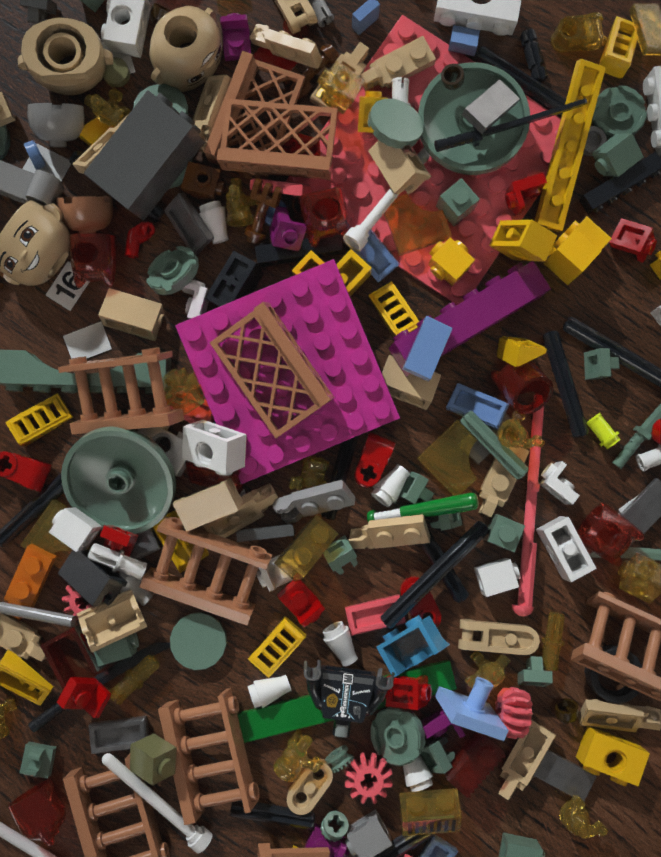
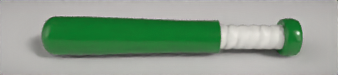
M465 493L405 505L399 509L383 512L371 510L367 513V521L422 514L424 517L472 511L478 508L479 501L475 493Z

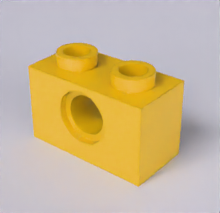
M500 220L489 246L512 260L546 262L547 257L553 250V244L557 235L533 220Z
M586 726L576 758L583 764V769L591 774L600 776L602 772L610 775V780L619 785L627 786L630 783L639 786L650 753L636 743L600 729ZM616 752L615 760L611 763H606L607 756L610 753Z

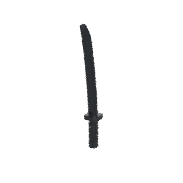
M584 98L537 114L492 126L483 134L473 126L470 132L435 140V150L440 152L470 143L473 144V147L479 146L485 136L581 107L588 102Z
M155 642L93 678H96L104 685L132 667L170 648V642ZM55 703L51 708L37 716L36 719L29 722L28 726L35 733L42 726L53 720L55 716L70 709H62L58 703Z

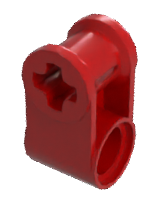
M372 432L369 433L354 473L355 481L358 485L368 488L378 483L385 466L389 462L396 442ZM369 467L372 469L371 474L375 477L374 479L370 478L366 482L363 480L364 475L360 471H365Z
M0 452L1 477L17 482V484L39 492L42 491L52 465L16 453ZM5 460L12 464L11 469H7V466L4 465Z

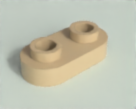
M317 758L311 760L289 788L287 805L293 813L298 815L309 813L332 783L333 772L331 765L327 764L324 759ZM316 769H321L324 774L321 777H316L313 772ZM303 792L307 797L304 800H299L296 795Z

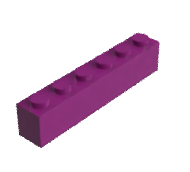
M534 261L525 266L522 262L518 263L507 271L508 276L503 279L499 275L485 284L487 288L478 292L477 289H474L462 297L464 301L460 304L455 305L452 302L439 311L441 315L434 319L453 328L441 356L539 299L551 289ZM423 320L416 324L418 328L409 333L406 329L394 336L393 340L395 342L389 347V351L406 377L411 375V373L402 368Z

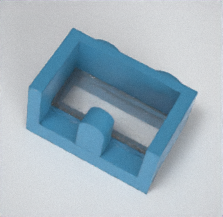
M420 615L404 623L407 629L401 633L396 628L382 636L385 642L376 648L391 675L394 672L395 677L410 667L416 666L450 645L443 639L430 616L422 620Z

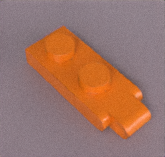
M34 544L28 545L3 601L34 608L57 556ZM11 616L19 621L22 619L21 617Z

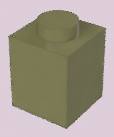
M151 734L132 743L130 748V771L151 785L174 775L177 747L156 734Z

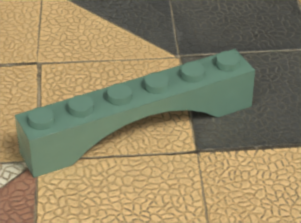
M0 350V385L5 386L6 391L23 392V387H33L34 392H51V388H61V392L78 393L74 373H59V370L48 366L37 356L26 350ZM171 358L159 361L164 391H168L170 387ZM147 363L134 364L139 390H145V394L153 395ZM122 366L110 369L114 389H117L118 394H127ZM99 372L87 374L90 393L103 394Z

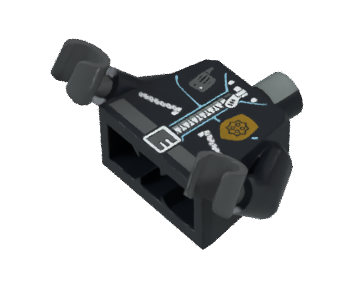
M317 660V667L310 668L307 665V661H304V677L307 682V691L315 708L322 711L323 718L334 719L332 734L337 737H349L351 722L363 723L365 716L373 715L384 701L388 690L393 687L394 672H392L390 677H383V669L379 668L376 678L375 671L328 665L321 666L320 660Z

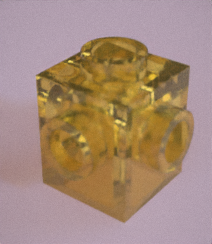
M336 61L330 70L325 68L317 80V83L321 86L315 96L323 100L327 106L338 108V111L344 114L354 102L365 80L352 72L349 67Z
M184 367L179 371L173 369L163 376L166 402L173 409L182 408L183 415H186L205 403L204 394L200 389L202 386L194 372L189 374Z
M637 552L629 561L625 560L621 564L618 575L621 576L619 588L650 604L661 593V564Z

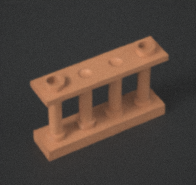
M156 347L142 350V355L87 361L86 356L69 359V365L58 367L59 373L74 371L82 409L81 419L69 423L71 433H88L98 428L110 426L125 430L164 427L184 420L182 408L171 409L170 405H167L159 361L173 357L172 351L160 352V348ZM147 363L155 403L153 411L146 412L145 407H142L134 364ZM122 366L130 404L128 414H122L121 410L117 408L110 367ZM98 368L106 408L104 416H98L97 412H94L86 374L88 369Z
M166 517L157 528L158 532L167 535L157 568L150 567L142 577L139 588L248 626L256 606L248 598L258 568L267 570L272 554L267 553L262 547H250L199 528L186 532L180 518ZM178 539L194 544L184 577L182 578L172 575L168 571ZM205 548L221 554L210 587L197 584L195 581ZM231 558L248 563L238 595L235 597L225 594L221 590Z
M597 592L588 598L586 602L587 605L598 609L589 643H584L574 649L571 661L661 702V677L656 676V672H654L661 642V619L616 599L611 593ZM609 615L624 621L616 655L614 656L604 652L601 647ZM635 627L650 633L642 668L630 664V661L627 659Z
M231 688L225 689L217 696L219 701L217 703L183 710L180 707L179 700L168 701L158 709L165 741L177 747L176 768L173 777L184 825L196 823L204 813L205 807L242 800L245 813H250L259 800V788L257 783L253 782L237 715L239 703L237 697L233 696ZM222 714L225 731L193 738L186 735L185 721ZM229 743L232 760L198 767L193 764L192 750ZM235 771L238 789L207 795L200 793L198 779Z
M129 753L128 756L125 758V764H126L125 766H126L129 770H130V753ZM80 767L71 770L63 778L84 857H107L105 851L107 845L141 834H146L150 850L129 857H170L167 843L162 842L153 807L134 790L133 794L96 805L92 803L89 794L92 788L120 780L111 770L88 777L84 775L83 769ZM135 805L138 806L142 822L107 833L99 830L97 822L99 817Z

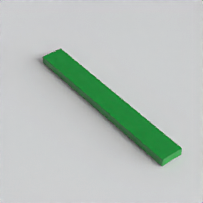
M449 659L408 669L398 675L414 678L427 675L428 684L432 688V695H436L439 686L449 690L457 689ZM310 695L269 704L263 709L261 706L237 713L244 743L334 720L323 718L322 711L315 708ZM386 697L377 709L387 707Z

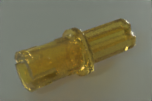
M559 612L549 613L546 637L541 639L543 642V669L558 671L561 646L565 644L561 640L565 617L564 614Z
M147 655L132 670L129 669L125 672V677L109 690L112 701H115L118 697L116 704L121 705L136 689L143 687V682L160 666L155 656Z

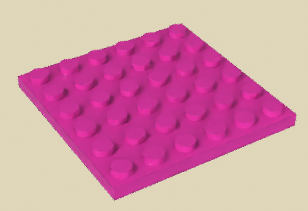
M334 259L175 325L216 424L247 434L245 467L236 470L241 484L400 418ZM262 302H269L335 397L278 438H275L210 344L212 340L254 311V308ZM253 319L246 325L245 337L260 339L262 327L256 319ZM240 330L235 332L233 335L240 336ZM265 334V340L271 341L269 337ZM229 337L220 345L226 354L236 356L239 339ZM244 340L241 357L257 359L259 343ZM264 344L261 361L277 363L278 350L273 345ZM282 358L281 364L287 365L284 359ZM230 359V360L232 361V363L234 364V366H235V361H236V360H235V359ZM241 361L239 368L241 376L253 380L256 363ZM260 364L258 381L273 383L276 367ZM280 368L278 385L293 387L295 379L293 372L289 369ZM299 382V383H298V388H299V389H304V388L302 387V385L300 384V382ZM247 383L250 389H252V384ZM257 385L255 396L259 402L270 404L272 387ZM277 388L274 405L290 407L292 391ZM297 392L295 409L307 410L315 405L308 394ZM263 407V408L266 410V412L268 413L269 408H268V407ZM273 409L272 421L278 429L287 424L289 411ZM293 412V418H292V420H293L294 418H296L297 416H299L300 414Z

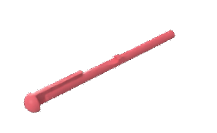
M534 395L524 515L525 528L523 530L520 565L521 578L519 579L517 604H512L514 613L521 617L530 615L534 609L532 602L537 543H534L537 492L540 491L538 480L545 404L544 395Z

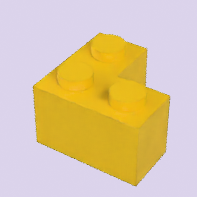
M587 216L580 224L575 220L553 244L550 257L543 264L568 285L590 265L612 238Z
M352 249L336 264L349 296L371 275L372 267ZM311 250L294 267L292 274L293 276L325 262Z

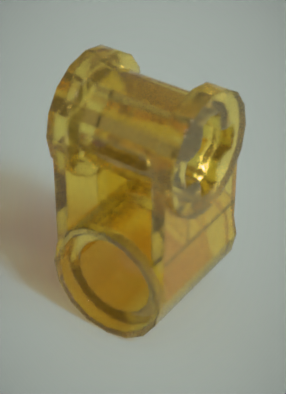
M594 12L586 15L566 16L561 19L551 36V45L554 50L565 53L579 50L591 51L603 47L607 43V37L603 35L601 24L604 19L603 14Z

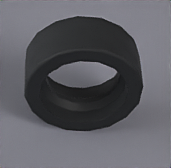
M602 646L604 652L614 656L618 646ZM629 652L627 659L630 661V664L642 668L638 658ZM585 667L586 682L591 690L604 700L618 704L628 702L638 695V691L627 686L616 691L607 690L599 682L598 673Z

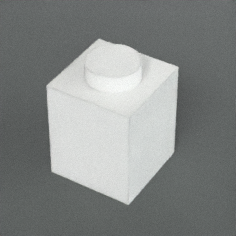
M76 507L64 508V510H60L52 520L54 525L49 533L75 552H80L89 548L103 526Z
M502 558L474 567L481 594L485 597L519 587L517 580L521 578L517 564L515 562L512 563L511 559Z

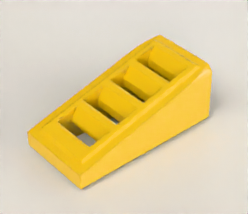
M616 16L599 65L606 67V74L623 78L631 65L641 25ZM618 31L629 34L631 37L618 33Z
M392 281L368 295L393 337L406 329L410 333L418 328L416 324L419 320ZM388 292L392 293L393 296L382 303L378 300V298ZM397 301L398 305L386 312L384 307ZM402 310L404 314L392 321L390 316ZM408 319L409 323L400 329L397 328V324Z
M57 393L5 423L20 446L27 447L73 418V415ZM53 404L61 415L56 418L50 408ZM43 410L51 421L47 424L40 414ZM32 417L35 418L40 428L36 429L30 420ZM21 424L25 425L29 434H25L20 426Z
M285 616L251 654L248 660L269 678L306 638V634ZM283 629L295 639L292 643L280 633ZM275 637L287 646L285 651L273 641ZM268 645L280 655L278 659L265 649ZM261 653L273 663L270 668L258 658Z
M9 649L6 651L0 661V686L41 706L53 686Z

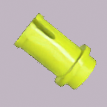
M598 413L586 422L588 427L601 441L599 444L601 447L604 445L606 449H609L621 440L618 436L619 432H614L601 413Z

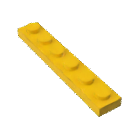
M584 59L576 61L565 105L584 98L587 99L588 103L562 114L546 175L547 184L543 187L534 220L546 229L555 232H561L564 228L606 69L604 66Z

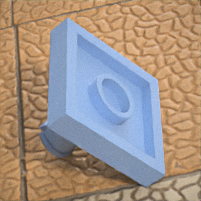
M476 677L469 696L439 686L435 697L452 724L502 741L505 740L509 730L491 705L486 703L494 687L490 681Z

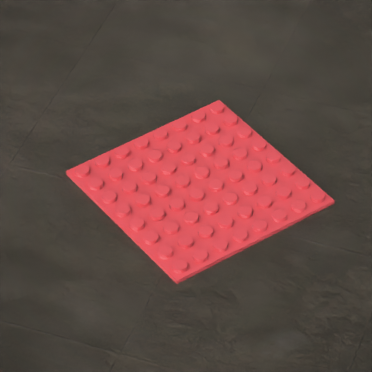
M401 15L367 64L364 72L370 69V64L375 62V60L424 36L436 58V62L434 65L408 78L410 80L408 103L418 112L425 89L442 72L444 67L449 64H462L474 61L464 54L448 51L449 45L406 16ZM361 78L338 108L331 180L289 176L286 182L309 184L312 186L311 196H303L308 200L311 209L346 233L351 227L360 225L391 188L368 152L378 141L373 133L358 132L359 96H365V89L360 82ZM378 84L366 90L382 92V97L392 99V87L388 89L386 86L381 88ZM525 95L529 104L530 115L548 110ZM554 115L530 123L527 137L516 156L500 169L487 174L465 175L456 173L443 167L430 156L424 166L431 177L425 180L411 194H407L406 190L401 192L372 228V231L400 263L398 267L451 303L454 302L455 305L463 302L462 297L476 289L500 253L489 246L500 220H522L538 196L524 200L525 209L520 215L515 216L513 210L507 207L505 193H507L506 190L511 182L544 172L546 178L561 118ZM331 117L322 130L330 125ZM421 139L412 146L417 155L424 148ZM320 140V155L326 157L327 147ZM462 178L480 200L475 210L453 227L436 205L440 195ZM450 237L454 241L459 240L468 248V253L475 259L472 266L454 286H451L445 279L439 280L430 271L431 267L428 265L432 257L429 254L439 241L444 244Z

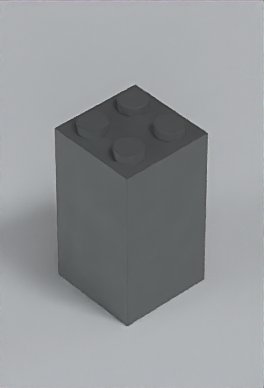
M149 90L146 91L84 172L87 177L143 221L182 173L188 161L192 160L205 143L199 135L201 130L195 125V121L183 111L179 113L172 107L173 104L161 93L156 97Z

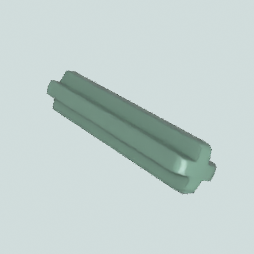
M469 411L460 420L461 424L515 479L522 478L528 472L529 468L473 411Z

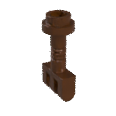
M331 44L323 45L319 49L323 60L318 69L309 67L302 74L295 67L291 70V72L305 76V82L298 98L299 102L304 101L314 91L313 86L309 83L314 76L328 64L333 66L339 58L338 52ZM286 80V81H284V82H282V83L287 87V86H289L293 81H291V80ZM296 82L290 86V92L294 90Z
M258 178L254 181L250 195L251 199L258 201L253 225L247 226L245 229L246 240L253 244H260L266 239L267 232L263 230L268 208L269 206L273 208L278 207L283 193L282 188L276 187L273 196H271L273 185L270 183H266L263 192H261L263 181Z

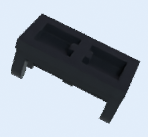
M233 251L205 299L218 308L253 293L264 272L256 262Z
M72 550L58 574L92 606L97 607L103 601L106 594L108 596L105 598L104 603L110 605L128 582L117 572H112V568L88 559L89 550L80 552Z

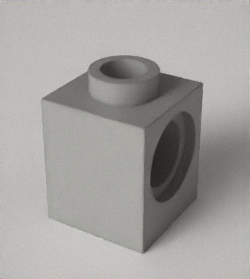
M375 809L349 825L345 843L352 856L374 857L392 846L390 832Z

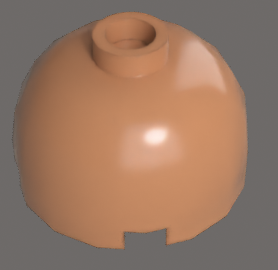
M112 196L65 197V203L64 198L56 197V205L63 214L62 221L69 230L79 231L80 237L96 236V231L105 229L110 224L113 216Z

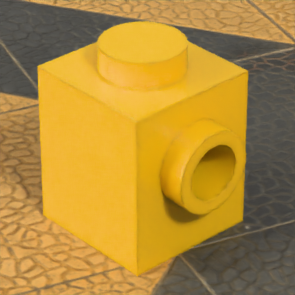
M450 237L444 244L439 241L429 254L432 257L428 265L431 267L430 271L439 280L445 279L451 286H454L472 266L475 259L468 253V248L459 240L454 241Z

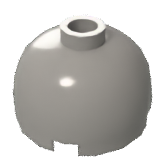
M52 103L27 105L28 123L33 134L41 140L49 141L50 147H67L66 142L76 140L84 128V107L81 105L62 103V105H52Z

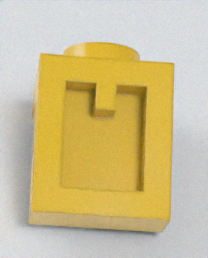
M365 91V96H359L358 132H374L372 127L370 126L369 128L368 114L377 101L388 99L387 97H382V92Z

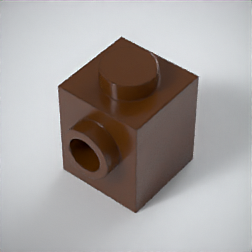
M188 161L181 186L183 193H186L188 198L207 203L218 201L219 197H223L226 181L223 179L221 170Z

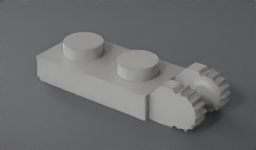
M339 480L292 492L290 495L277 498L272 506L276 513H281V519L288 524L298 522L302 517L314 516L319 513L355 505V496L344 481Z

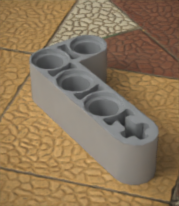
M0 160V195L23 204L30 200H35L44 206L47 204L56 205V197H61L64 191V187L57 177L42 170H36L35 173H31Z

